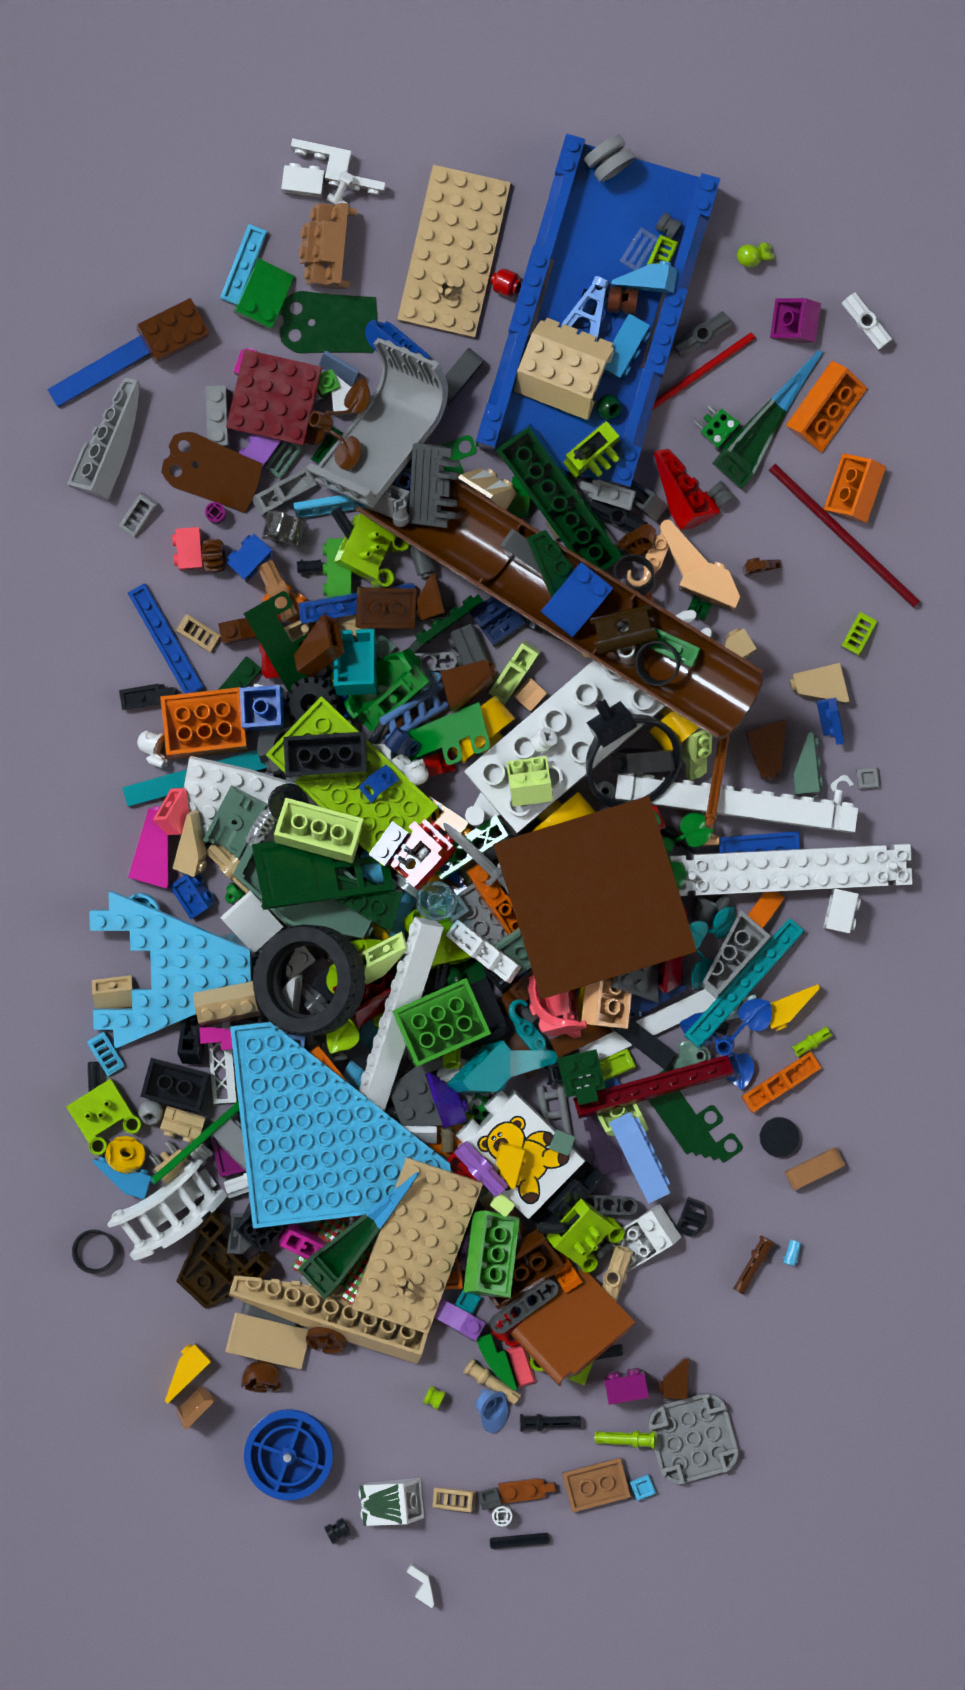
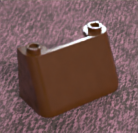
M488 659L440 671L450 713L452 714L467 707L493 684L495 669L493 663H489Z

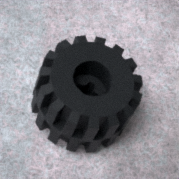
M314 675L313 677L308 676L300 679L291 686V690L286 694L288 701L285 702V707L289 708L287 714L289 717L292 716L294 718L293 723H296L313 705L311 703L312 699L318 700L321 696L336 711L340 712L339 704L342 701L341 697H338L333 681L326 680L324 676Z

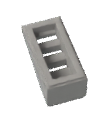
M144 492L139 493L118 527L136 537L158 502ZM143 500L145 503L150 505V507L147 508L146 506L141 504L140 501ZM136 507L143 510L145 512V515L138 512L136 510ZM131 514H134L135 516L140 518L141 521L138 522L137 520H135L133 517H131ZM127 520L136 525V529L126 523Z

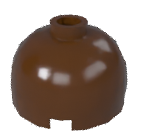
M257 1360V1362L249 1364L244 1370L241 1387L245 1386V1390L266 1393V1389H272V1392H277L282 1387V1375L274 1364Z

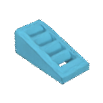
M105 1032L87 1041L107 1076L125 1066ZM104 1039L105 1043L96 1048L94 1044ZM108 1046L109 1050L100 1055L98 1051ZM111 1053L114 1055L105 1062L102 1059ZM117 1060L118 1064L108 1069L106 1065Z

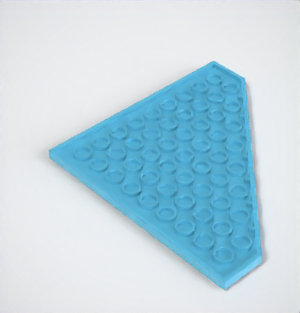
M271 1022L230 1026L253 1228L364 1215L394 1191L406 1156L451 1171L449 1162Z

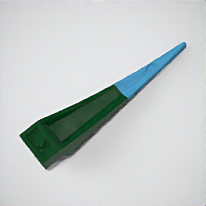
M821 350L817 351L723 447L722 452L712 463L739 489L742 490L755 474L787 410L820 358Z
M419 1172L413 1174L352 1225L310 1256L299 1268L298 1271L324 1299L329 1298L343 1284L419 1176Z

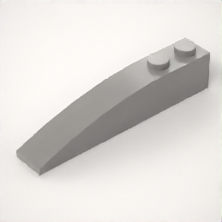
M124 378L111 399L113 404L103 412L102 417L104 419L99 427L95 426L91 432L94 435L90 442H85L67 485L93 496L109 499L116 479L120 474L134 428L140 387L138 380Z

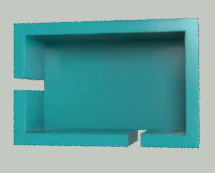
M340 630L345 653L334 660V688L337 696L377 694V637L375 630H356L359 642H355L352 630Z

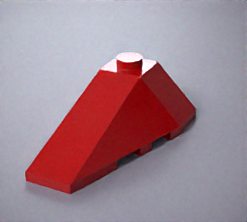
M670 449L654 452L669 510L680 530L695 528L721 513L713 498L706 494L707 491L703 492L698 487L697 479L695 477L691 478L684 471L685 466Z

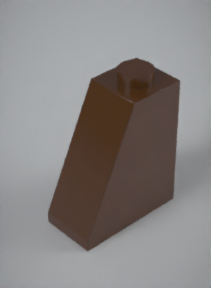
M324 614L319 618L294 654L298 672L313 677L345 653L338 620Z
M785 720L746 732L760 779L765 778L768 781L777 778V773L781 772L786 731Z

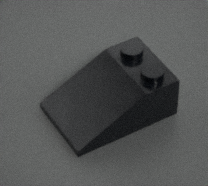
M487 977L470 984L491 1033L471 1042L473 1049L510 1033Z

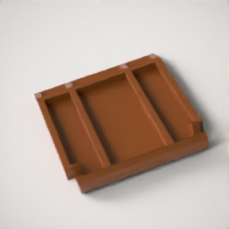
M582 1269L577 1271V1274L583 1283L567 1293L559 1286L557 1294L522 1320L523 1322L511 1334L558 1386H562L561 1382L563 1379L567 1378L569 1380L572 1374L574 1376L579 1374L635 1325V1321L589 1273L583 1272Z

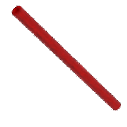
M750 332L657 397L653 410L755 339L753 333Z

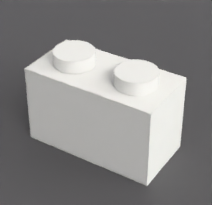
M289 163V166L284 165L282 193L322 198L324 170H321V167L318 166L302 168L300 164Z

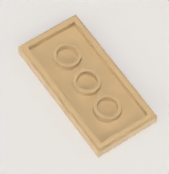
M235 1312L225 1352L301 1369L307 1348L306 1336L309 1329L289 1326Z

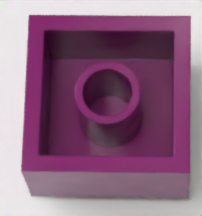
M639 1368L627 1369V1373L620 1374L619 1371L609 1372L607 1377H604L609 1405L649 1398L645 1373Z

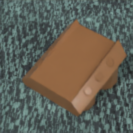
M196 1386L197 1390L180 1407L176 1406L183 1429L187 1430L215 1402L216 1398L206 1387Z

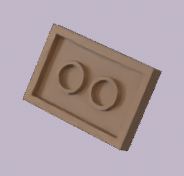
M620 1457L562 1472L572 1513L631 1497Z

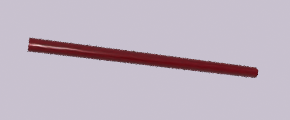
M776 463L768 470L908 604L914 608L920 600Z

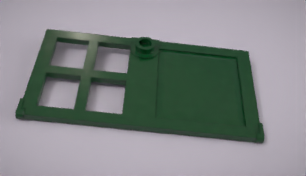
M275 841L252 844L263 910L395 891L389 864L387 867L380 864L384 884L365 887L361 866L379 862L373 857L359 859L358 851H356L352 864L345 861L333 862V859L330 857L275 843ZM354 867L358 888L339 890L335 869Z

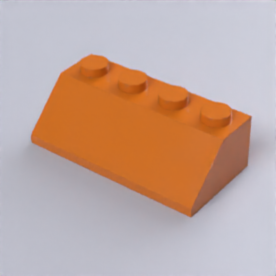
M831 361L786 426L796 436L822 453L865 393L867 387L848 368Z

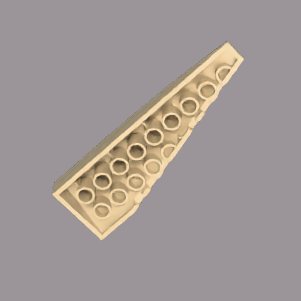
M234 1276L229 1295L299 1325L310 1329L315 1327L333 1329L341 1333L347 1342L415 1364L419 1362L428 1335L352 1309V1304L342 1299L343 1285H340L329 1298L324 1299L310 1283L307 1286L300 1283V1281L284 1282L280 1281V1279L261 1280V1278Z

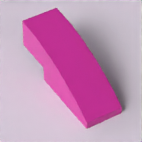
M216 1027L199 1028L201 1044L221 1042V1050L232 1049L230 1029Z

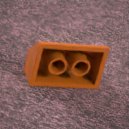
M843 453L824 510L851 520L867 523L886 466L870 458Z

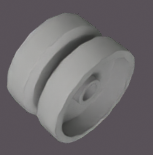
M620 134L607 139L584 158L589 168L598 167L595 170L594 176L599 183L611 179L636 159L631 149L622 150L625 146V141Z

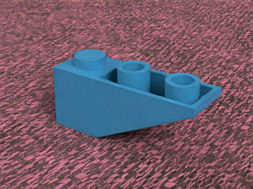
M99 1156L98 1159H93V1163L125 1194L146 1199L151 1183L149 1179L153 1176L148 1174L149 1170L140 1168L132 1173H121L112 1169L105 1157Z

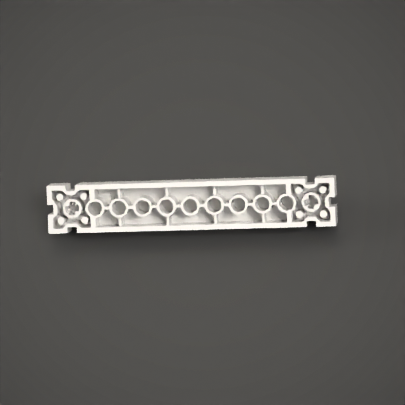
M642 773L618 774L614 800L631 801L642 798L654 791L666 777H662L661 780H655L653 775ZM682 780L681 783L673 782L667 791L651 802V804L660 807L706 813L711 783H702L701 786L694 785V781ZM722 785L717 815L854 833L858 808H855L853 803H841L842 790H835L833 801L822 799L819 803L814 802V798L801 797L798 800L794 799V795L782 794L781 797L774 796V792L762 791L761 794H755L753 789L742 788L741 791H734V787Z
M891 844V849L887 850L886 845L692 854V859L686 860V855H669L671 863L679 862L686 870L685 883L678 889L680 896H688V891L692 890L694 895L888 886V881L893 880V885L912 884V868H906V861L911 860L910 844Z

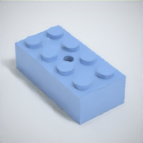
M631 1112L609 1122L648 1204L670 1194L667 1187L670 1185V1182L638 1117L633 1118Z

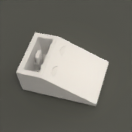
M658 1204L622 1227L625 1233L623 1239L620 1242L611 1244L613 1245V1251L617 1245L625 1246L633 1251L627 1272L674 1245L682 1237L662 1206Z

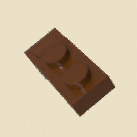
M532 969L497 1000L498 1006L508 1017L509 1005L513 1001L521 999L526 1002L530 998L527 986L529 984L528 977L533 975ZM522 1004L517 1005L516 1008H515V1011H516Z

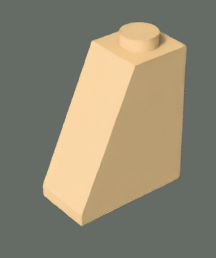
M840 663L795 673L792 675V679L789 680L791 689L796 691V695L821 700L836 698L837 703L843 704L850 702Z

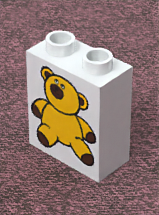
M514 1089L508 1095L500 1091L496 1092L485 1104L484 1107L490 1114L480 1124L472 1118L458 1131L456 1137L462 1142L457 1147L467 1140L481 1156L483 1155L494 1166V1170L504 1180L505 1178L495 1162L500 1141L524 1147L527 1159L525 1165L520 1167L519 1173H522L520 1185L516 1184L515 1189H511L508 1185L502 1194L511 1200L515 1207L529 1219L585 1160L573 1146L568 1156L549 1149L556 1129Z

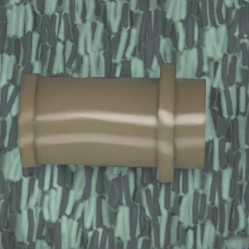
M442 1126L439 1131L442 1139V1152H453L455 1150L453 1138L455 1130L452 1126L446 1128Z

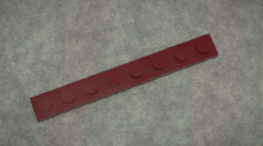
M725 1055L596 1091L598 1101L578 1105L577 1098L574 1097L573 1100L580 1119L734 1075L729 1056Z

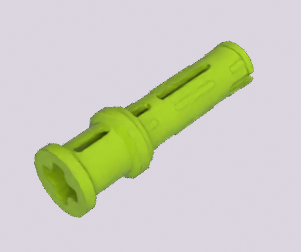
M635 1430L633 1433L595 1431V1444L632 1445L634 1448L651 1447L656 1449V1431H652V1433L639 1432V1430Z

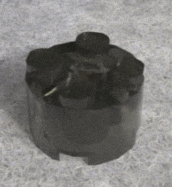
M268 511L262 538L271 540L273 543L281 545L288 543L290 546L299 548L303 538L306 519L296 516L295 519L294 516L287 515V513Z

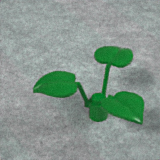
M654 811L659 826L661 821L658 814ZM690 813L684 816L680 822V831L683 835L675 839H670L669 837L662 838L666 852H671L674 843L686 838V842L690 847H699L705 844L713 832V828L705 827V816L699 813ZM668 856L677 888L680 889L686 880V870L679 862L671 863V858Z

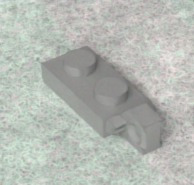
M593 479L592 484L581 481L579 488L589 491L588 497H592V499L631 510L636 495L634 490Z

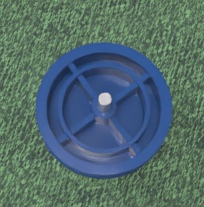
M294 1409L275 1411L262 1418L251 1430L244 1448V1464L253 1484L266 1495L279 1500H297L315 1492L325 1482L333 1462V1445L326 1428L312 1415Z

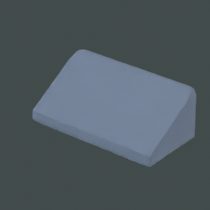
M324 351L319 366L323 367L322 369L325 371L332 369L334 374L353 386L360 375L359 370L328 351Z

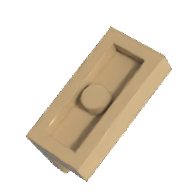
M132 975L92 980V996L95 1008L132 1007Z

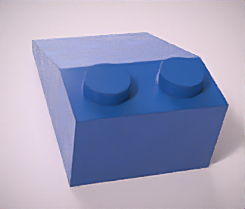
M581 562L541 610V613L573 637L603 602L613 587Z

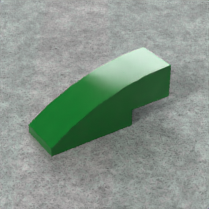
M491 1332L478 1336L476 1341L487 1364L503 1383L512 1390H516L517 1386L505 1349L496 1350Z

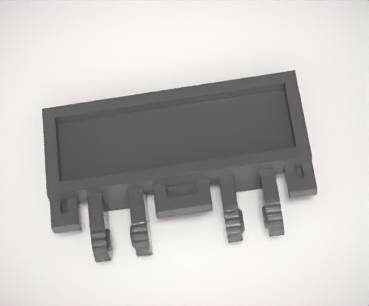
M423 443L413 444L409 523L447 528L448 519L457 518V513L442 511V506L454 507L457 506L458 502L442 498V496H450L451 479H459V473L444 471V466H460V461L444 459L445 457H452V448Z

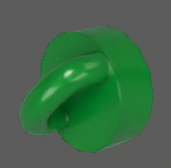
M233 882L226 887L225 899L229 904H233L236 900L239 901L245 895L244 891Z

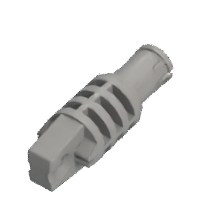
M269 808L262 810L251 826L245 840L249 845L252 846V844L260 843L276 823L277 818L272 816Z

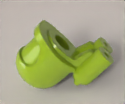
M766 242L760 243L759 247L751 244L742 245L736 254L737 261L742 266L748 268L759 265L762 259L772 261L775 258V255L770 252L772 245Z

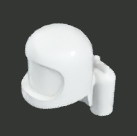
M146 730L138 737V748L150 755L146 758L149 764L159 768L167 767L169 760L165 759V756L160 753L165 740L164 734H155Z
M399 754L391 759L392 764L415 786L423 784L428 779L429 773L423 758L411 762L406 755Z

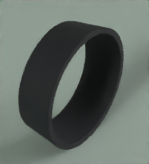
M636 554L621 557L615 563L611 576L619 580L616 575V567L622 563L638 562L644 565L651 573L650 580L639 587L628 586L644 596L654 585V569L652 564L645 557Z
M651 641L644 644L637 652L635 658L637 674L645 683L652 686H662L669 683L679 672L681 664L677 650L671 644L661 641ZM655 644L667 646L675 656L676 669L673 676L667 680L652 678L644 668V655Z
M96 1229L87 1230L81 1233L74 1241L72 1257L75 1264L82 1271L98 1274L106 1271L113 1264L116 1257V1246L113 1239L107 1233ZM90 1233L105 1235L113 1245L112 1259L106 1266L99 1269L86 1267L78 1258V1244L84 1236Z

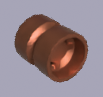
M610 286L607 312L619 313L623 311L624 314L635 316L638 289L627 288L623 291L622 287Z

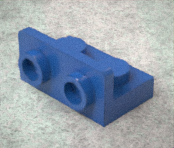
M830 698L817 701L823 735H831V738L835 737L836 745L844 744L837 699Z
M186 874L169 886L190 919L195 918L216 904L212 892L207 889L200 874L195 877Z

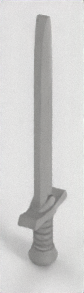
M444 822L442 825L453 840L491 876L486 881V885L491 886L497 879L508 893L501 867L498 869L459 831Z

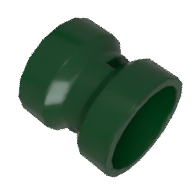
M693 596L688 610H694L698 620L704 622L712 604L702 602L698 597Z

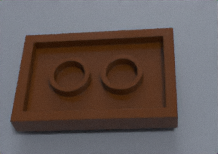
M357 587L355 627L415 629L417 589Z

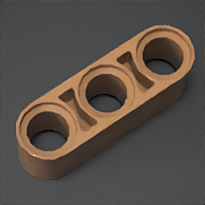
M834 1147L784 1173L794 1191L845 1166V1163L837 1147Z

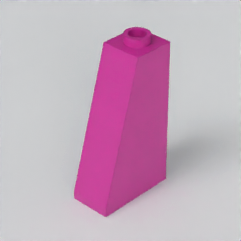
M154 806L153 809L148 808L128 878L168 889L169 835L153 821L160 808Z

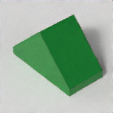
M513 476L512 484H514L513 488L517 494L509 505V512L516 517L528 518L530 496L517 478Z

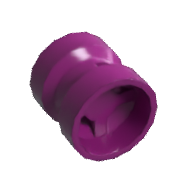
M212 502L207 505L205 515L211 523L219 524L224 521L226 511L222 504Z

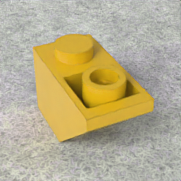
M500 1141L495 1162L510 1188L515 1189L516 1184L520 1185L522 1173H519L521 1165L526 1163L527 1153H524V1147Z

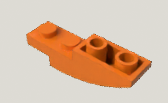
M479 864L466 871L475 886V890L504 931L509 935L518 929L519 926L511 900L504 893L498 882L495 880L491 886L486 885V881L491 876Z

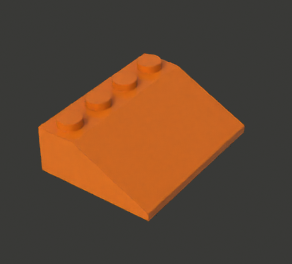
M240 687L160 696L168 760L189 758L190 756L198 757L248 751L246 731L241 728Z

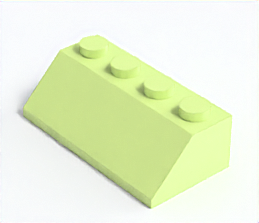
M285 798L274 832L275 843L353 864L364 819Z

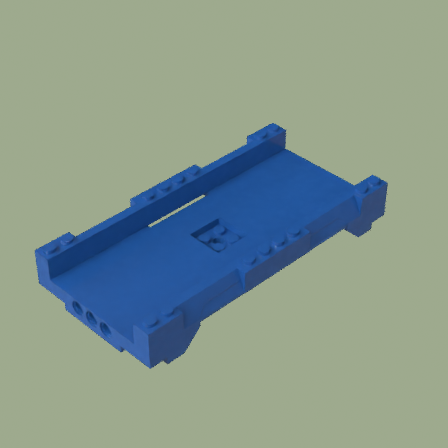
M566 133L537 239L531 251L508 329L509 334L478 431L476 446L497 452L496 449L499 445L531 423L565 472L573 476L563 464L566 454L607 421L619 435L620 442L613 447V450L620 459L614 462L604 453L603 456L611 468L605 470L595 460L594 462L599 466L603 474L598 477L588 468L579 478L590 481L593 479L601 480L630 489L721 178L701 173V176L698 177L635 159L620 173L603 183H599L594 176L595 170L598 167L589 168L584 161V158L596 147L585 144L584 138ZM665 212L670 214L673 220L678 219L683 222L672 239L678 242L670 262L672 267L678 269L674 293H666L645 367L641 368V363L648 339L646 343L642 341L638 347L641 349V352L637 359L630 361L629 366L631 369L626 378L622 376L618 380L603 372L593 397L595 404L588 420L514 392L517 370L531 337L529 332L551 259L555 261L536 326L540 320L545 321L546 318L560 322L561 325L592 285L594 277L598 276L610 283L607 290H605L602 309L603 318L600 321L597 342L601 338L613 343L628 315L624 314L623 311L619 313L607 312L610 286H614L611 284L612 280L647 265L659 236L667 237L665 232H659L655 229ZM663 244L660 245V247L671 250V248L668 246H665ZM657 252V254L668 257V255ZM638 290L635 317L649 324L650 328L648 331L651 332L662 292ZM588 299L582 311L592 315L596 311L597 301ZM579 317L572 325L573 328L578 329V334L582 331L588 334L590 332L591 323L589 319ZM605 395H614L621 401V413L613 420L603 419L597 413V402Z

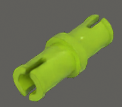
M824 1026L821 1030L812 1035H807L806 1039L792 1046L795 1055L799 1058L812 1048L814 1050L818 1048L817 1045L832 1037L829 1029Z

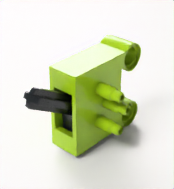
M341 507L332 510L331 515L345 535L334 562L370 581L374 587H387L391 585L394 580L393 573L389 569H378L387 549L390 552L397 553L406 550L409 544L363 514L355 515L352 522H350ZM396 538L401 542L400 548L395 544ZM380 574L385 577L384 583L379 580Z
M95 1061L88 1062L87 1064L88 1093L66 1106V1108L88 1141L90 1152L94 1155H101L106 1152L108 1142L105 1138L97 1136L99 1133L124 1118V1130L127 1133L134 1134L142 1128V1121L133 1113L112 1078L100 1085V1063ZM135 1119L138 1127L135 1130L129 1129L127 1126L128 1120ZM96 1140L103 1142L104 1148L102 1151L94 1149L93 1144Z

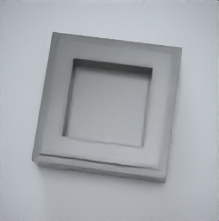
M877 767L856 769L858 789L879 787Z

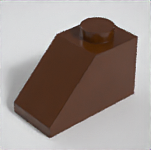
M688 1357L682 1358L663 1376V1381H659L658 1393H662L663 1398L687 1399Z

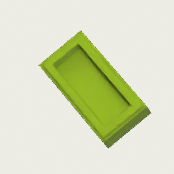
M624 1049L599 1061L604 1082L636 1068L628 1049Z

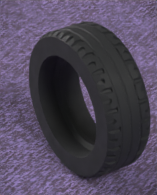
M302 924L283 929L272 936L270 941H267L256 960L253 973V990L257 1004L260 1006L264 1016L274 1026H277L284 1032L304 1036H318L334 1032L353 1017L363 999L366 978L362 958L354 944L345 935L332 928ZM303 946H317L324 949L331 956L337 970V988L332 1001L322 1012L313 1015H304L294 1011L285 1000L281 986V975L286 960L297 948Z

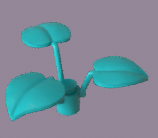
M734 906L725 907L716 914L713 921V929H708V925L704 921L689 924L697 949L696 953L701 958V961L696 962L692 969L691 981L694 990L702 987V983L714 962L710 958L705 960V956L698 948L707 933H715L718 939L728 935L736 920V909Z

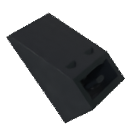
M249 1203L235 1230L263 1253L289 1224L253 1228Z

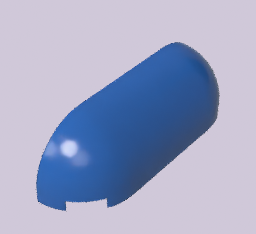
M371 320L367 324L365 329L366 339L375 351L377 350L373 343L377 338L385 341L389 340L396 346H403L415 354L420 353L426 359H430V356L390 322L382 323Z

